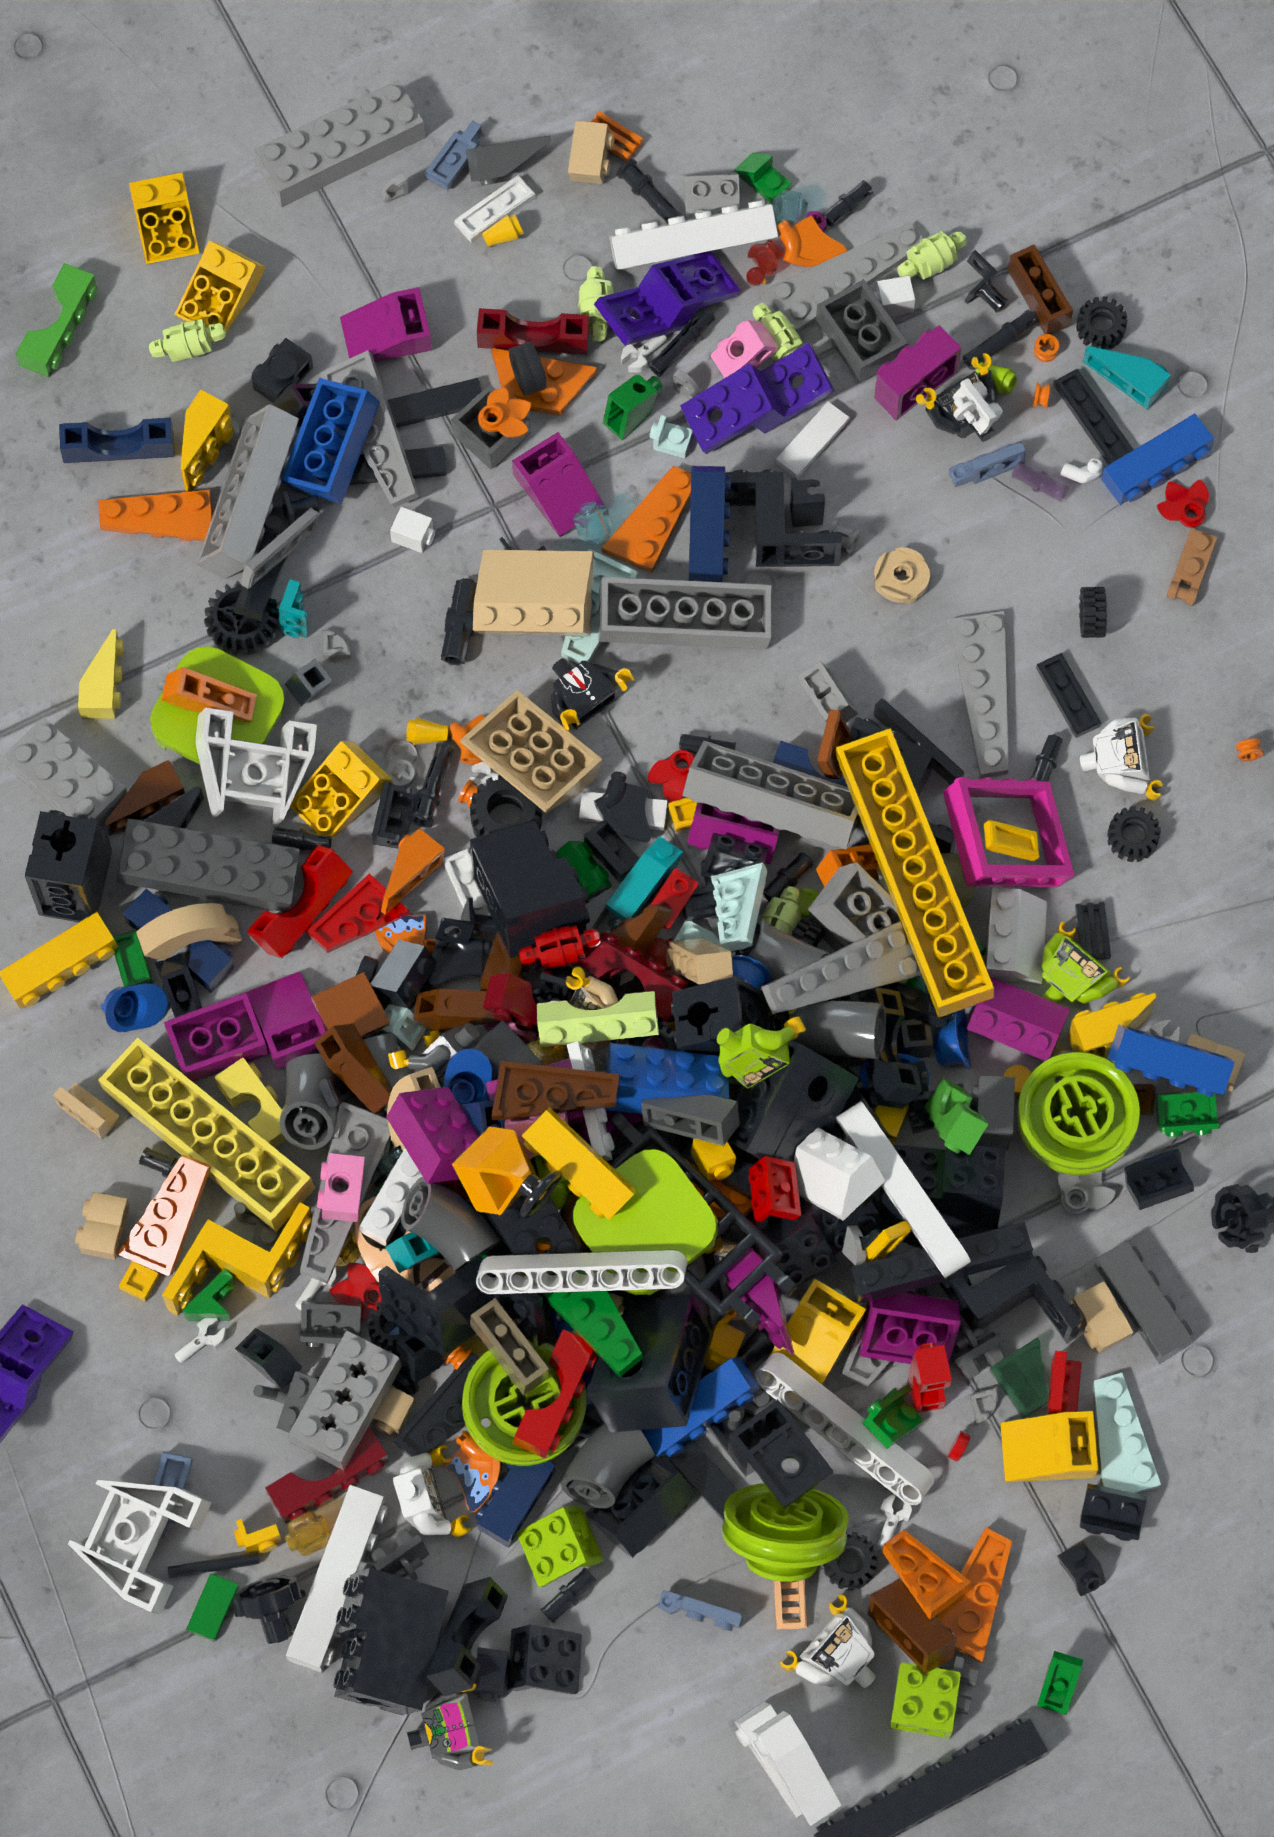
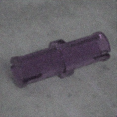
M1021 461L1018 462L1012 473L1014 479L1016 478L1033 487V491L1037 493L1041 491L1060 503L1069 490L1068 486L1048 477V473L1044 471L1040 473Z

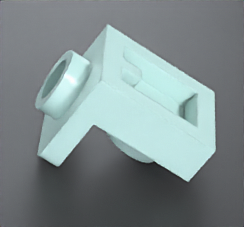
M661 414L659 422L653 423L650 432V438L653 439V450L681 458L686 457L693 436L692 429L667 423V416Z
M389 1004L384 1011L390 1021V1025L379 1031L394 1034L396 1041L401 1046L413 1051L427 1028L413 1020L414 1014L408 1008Z

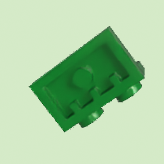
M906 1385L899 1391L897 1388H893L883 1398V1401L879 1398L867 1409L870 1414L862 1424L886 1449L919 1428L924 1422L916 1410L904 1400L912 1390L909 1385Z

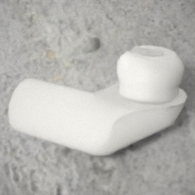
M1095 458L1091 459L1088 465L1081 468L1065 463L1061 475L1084 484L1099 478L1102 474L1103 464L1099 459Z

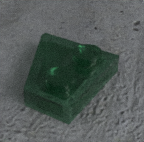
M1038 1337L990 1367L989 1370L1022 1419L1045 1406L1049 1401L1044 1378V1365L1041 1358V1345Z

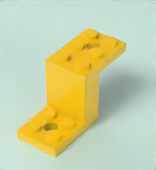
M299 1202L270 1252L208 1219L162 1294L167 1310L178 1316L180 1311L193 1300L194 1294H192V1291L197 1283L201 1285L206 1279L209 1272L208 1266L219 1272L226 1269L234 1277V1280L267 1298H270L273 1292L278 1293L285 1281L283 1276L288 1266L292 1268L296 1264L300 1256L298 1250L303 1241L307 1243L312 1224L310 1207Z

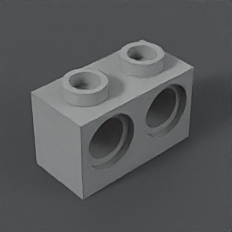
M818 661L797 676L826 722L830 709L840 710L845 722L858 714L831 670L821 661Z

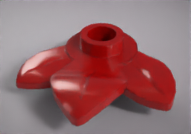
M1197 480L1188 490L1175 482L1169 481L1165 490L1166 501L1156 506L1161 516L1169 521H1180L1182 525L1189 528L1200 526L1205 520L1206 512L1204 507L1209 501V492L1202 480ZM1194 513L1196 517L1190 518L1186 514Z
M678 750L669 759L657 761L649 771L648 782L663 784L664 797L669 803L683 799L684 796L682 795L689 768L695 756L689 751ZM683 761L687 763L688 766L682 769L679 768L677 764Z
M348 1263L347 1273L349 1279L335 1284L330 1289V1293L339 1303L362 1304L361 1321L368 1317L372 1308L377 1310V1303H382L379 1282L375 1280L367 1266L361 1263ZM376 1290L379 1293L377 1301H372L369 1298L370 1291Z

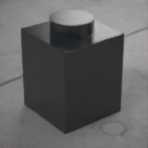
M315 658L295 672L285 683V686L302 707L322 693L333 680Z

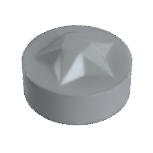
M397 759L392 761L387 767L386 773L393 779L390 784L409 787L414 782L415 771L409 761Z

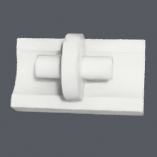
M965 379L960 383V389L952 397L955 400L954 404L957 406L953 415L957 421L966 418L968 423L973 424L978 433L982 435L987 433L991 425L1000 418L1003 410L998 403L987 404L984 399L988 393L987 388L982 382L972 384L969 379Z

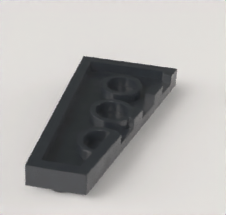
M474 1352L466 1358L458 1369H455L394 1439L393 1443L409 1457L429 1453L466 1426L463 1417L462 1399L467 1376L479 1359Z

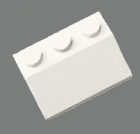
M992 887L989 898L985 967L989 977L1002 982L1042 985L1043 970L1041 963L1045 944L1047 901L1021 889Z
M819 1128L809 1134L796 1149L794 1162L799 1196L841 1220H845L885 1182L871 1155Z

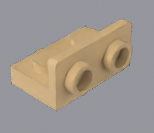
M74 1083L68 1091L60 1086L53 1094L58 1107L100 1139H103L119 1120V1115L77 1083Z

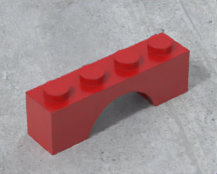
M318 845L301 865L304 887L301 897L291 909L282 913H272L264 910L247 931L267 954L281 959L289 954L294 948L295 942L312 926V922L318 914L328 907L332 897L346 885L353 871L333 849Z
M564 1329L562 1330L549 1360L550 1366L559 1376L561 1393L551 1405L545 1408L526 1410L514 1436L513 1445L545 1459L549 1450L555 1453L562 1437L557 1434L561 1423L564 1425L568 1424L574 1408L569 1407L573 1396L576 1398L580 1397L586 1383L581 1380L585 1369L591 1372L598 1357L582 1337Z
M936 1343L922 1344L918 1346L919 1350H914L907 1378L908 1385L912 1388L910 1394L913 1408L917 1413L943 1409L946 1403L944 1388L950 1387L952 1381L944 1345L936 1346Z

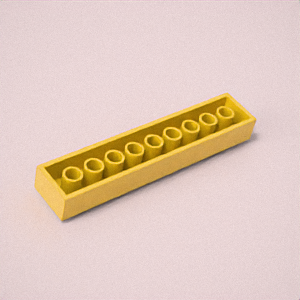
M891 728L836 747L838 763L938 1017L940 1018L994 998L993 984Z

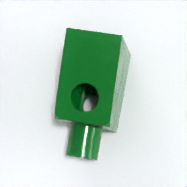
M636 374L608 395L602 424L623 441L653 412L657 393L663 388L661 381L655 376L645 380L641 375Z

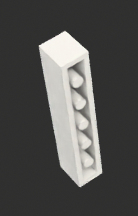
M764 199L748 202V208L738 209V205L721 208L722 213L712 215L711 210L695 213V218L685 220L684 216L669 218V224L658 226V222L653 221L641 224L642 229L631 231V227L615 229V235L609 236L615 268L618 270L776 238L778 233L773 206L770 203L765 204Z
M352 1485L349 1486L286 1653L288 1661L321 1673L325 1665H331L335 1654V1649L332 1648L335 1637H341V1635L337 1634L339 1625H336V1616L340 1607H343L345 1600L343 1586L351 1574L367 1568V1563H364L367 1551L372 1553L378 1538V1535L374 1534L378 1523L383 1524L388 1511V1507L384 1506V1496Z

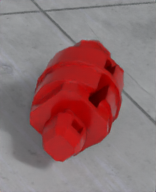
M568 925L557 929L553 928V930L543 932L540 936L534 937L537 947L532 948L528 946L522 948L519 951L522 965L536 964L537 960H541L543 969L548 967L550 969L560 966L566 967L568 964L579 962L578 959L585 958L584 947L591 949L598 946L601 941L598 930H586L584 934L579 935L577 926L569 927Z

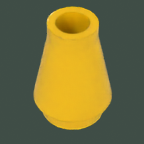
M507 214L488 230L482 232L488 248L493 245L518 240V237L524 234L515 214L512 216Z
M418 717L408 719L406 742H413V745L447 742L448 725H441Z

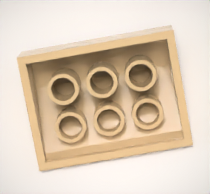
M483 550L474 598L473 631L479 634L590 636L594 552Z
M518 690L512 693L460 741V743L545 813L580 794L597 778L602 763V758Z

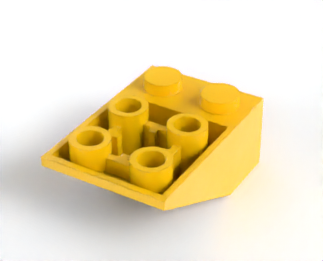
M183 172L130 182L129 187L146 264L200 254Z
M209 240L174 315L187 322L203 319L207 327L211 324L221 323L227 333L255 292L266 266L220 242Z
M203 390L198 392L185 414L181 473L186 492H191L194 486L198 487L201 484L205 470L209 465L212 466L216 462L220 448L224 443L227 444L234 434L229 404Z
M340 741L294 796L290 807L317 834L331 835L333 839L377 800L382 793L384 782L391 783L393 779L355 742Z
M1139 993L1132 996L1130 1001L1121 1004L1118 1001H1114L1104 1005L1102 1010L1095 1012L1085 1010L1076 1014L1075 1018L1072 1019L1067 1036L1072 1051L1090 1053L1108 1059L1118 1025L1121 1024L1137 1029L1150 1016L1157 997L1156 994L1146 995V993Z
M814 1279L788 1322L794 1353L791 1355L784 1347L778 1349L775 1346L771 1354L781 1353L823 1385L864 1318L866 1309Z
M1093 1411L1063 1412L1000 1423L1005 1483L1095 1478L1098 1472Z

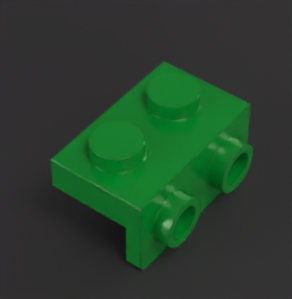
M568 841L555 852L557 859L566 857L570 868L575 867L579 877L578 884L580 887H585L589 900L600 890H608L612 887L611 882L608 880V872L604 867L596 863L592 857L593 851L586 843Z
M1197 1091L1156 1094L1157 1128L1161 1133H1166L1167 1137L1183 1136L1184 1131H1195L1197 1135L1212 1134V1129H1220V1123L1217 1121L1216 1093H1214L1213 1097L1203 1095Z

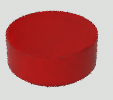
M960 1430L951 1445L947 1457L955 1462L959 1461L970 1441V1435Z

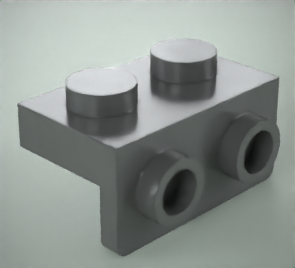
M302 1301L299 1342H306L308 1347H323V1343L335 1344V1347H337L346 1330L361 1337L362 1304Z

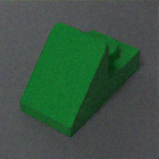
M752 152L734 169V172H737L743 181L774 205L792 188V183L772 167L773 157L771 155Z
M226 1269L221 1271L182 1310L185 1318L188 1321H201L204 1318L230 1321L229 1313L218 1301H224L234 1291L233 1286L235 1285L234 1277Z
M1054 1651L1051 1662L1048 1665L1037 1706L1064 1715L1067 1714L1083 1665V1659Z

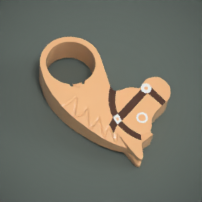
M377 1196L370 1198L362 1204L359 1210L358 1222H355L357 1245L364 1262L378 1282V1271L387 1265L428 1293L459 1271H454L444 1257H436L399 1273L386 1247L360 1232V1224Z

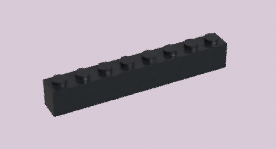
M1021 1718L1006 1725V1732L996 1737L994 1733H991L978 1741L980 1746L970 1751L965 1747L952 1754V1761L944 1765L939 1761L924 1770L926 1775L916 1780L914 1776L904 1779L897 1784L898 1790L888 1794L887 1790L876 1794L870 1799L872 1803L861 1809L860 1805H856L843 1813L845 1818L834 1823L830 1819L816 1827L818 1832L813 1837H896L1044 1758L1048 1750L1031 1719L1022 1722Z

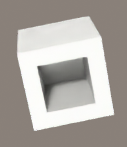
M910 276L877 281L876 292L873 293L890 317L914 313L915 297Z
M401 507L390 529L391 542L423 553L425 546H430L435 536L436 530L433 529L432 518Z

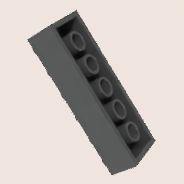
M128 819L124 832L116 883L285 912L289 909L292 901L300 849Z

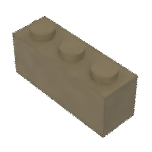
M496 1298L471 1315V1327L523 1395H526L548 1379L549 1368Z

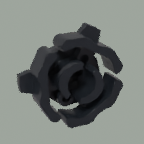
M1239 1184L1222 1187L1216 1193L1215 1203L1211 1209L1212 1226L1214 1229L1229 1226L1226 1231L1219 1232V1240L1229 1248H1245L1247 1253L1258 1252L1259 1243L1265 1238L1262 1230L1267 1229L1268 1224L1274 1222V1197L1269 1196L1268 1192L1258 1195L1249 1185L1240 1186Z
M272 1576L267 1578L265 1582H262V1580L255 1581L234 1594L233 1600L236 1607L234 1613L236 1617L245 1616L246 1618L260 1619L266 1642L268 1644L280 1643L288 1640L293 1635L286 1610L291 1608L295 1601L304 1598L306 1593L305 1590L299 1589L295 1576Z

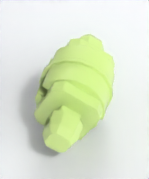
M940 231L928 238H923L906 252L908 260L897 268L899 276H910L911 278L917 275L924 280L943 272L945 268L958 260L957 251L967 243L965 235L962 232H955L947 236Z
M592 266L588 270L587 280L580 286L578 307L580 314L589 315V332L592 340L601 342L607 336L609 324L594 304L599 297L613 294L614 289L613 283L605 280L602 268Z
M764 303L754 307L752 311L756 321L763 322L779 347L771 355L775 362L804 345L801 337L795 330V326L789 322L782 311L772 314L770 308Z
M203 319L180 322V324L163 329L164 340L160 338L151 342L149 350L152 357L156 358L166 356L168 353L172 362L189 358L195 359L197 356L211 352V341L217 342L226 337V331L221 323L211 324L207 327Z
M788 886L784 889L780 898L772 897L770 903L766 905L763 914H761V919L779 930L792 935V931L801 920V911L798 906L800 899L799 890Z

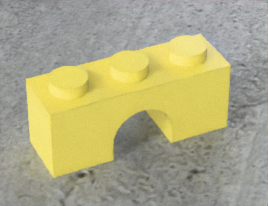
M241 1058L214 1077L216 1085L233 1108L244 1101H254L261 1106L258 1115L248 1121V1126L275 1148L286 1140L279 1124L283 1110L276 1102L279 1098L270 1085L265 1087L260 1081L262 1075L253 1062L248 1065L245 1059Z

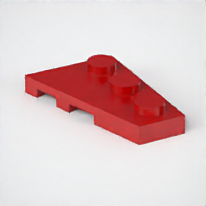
M369 873L308 928L307 933L321 948L329 953L410 915V913L399 902L384 915L381 909L386 888Z

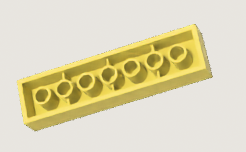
M138 1037L99 1078L98 1081L103 1091L179 1154L190 1156L211 1165L208 1177L238 1202L243 1203L249 1211L275 1232L293 1214L299 1202L303 1203L315 1190L309 1175Z

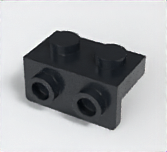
M1179 1149L1162 1152L1159 1155L1124 1167L1126 1187L1139 1210L1194 1191L1193 1182L1182 1165Z

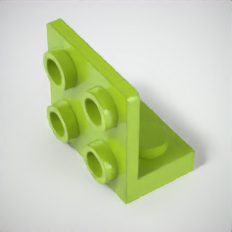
M582 1506L562 1507L517 1533L539 1587H545L579 1567L596 1566L604 1561Z
M902 1662L899 1667L889 1729L950 1739L953 1731L961 1677L960 1672L935 1668L925 1674L916 1664Z

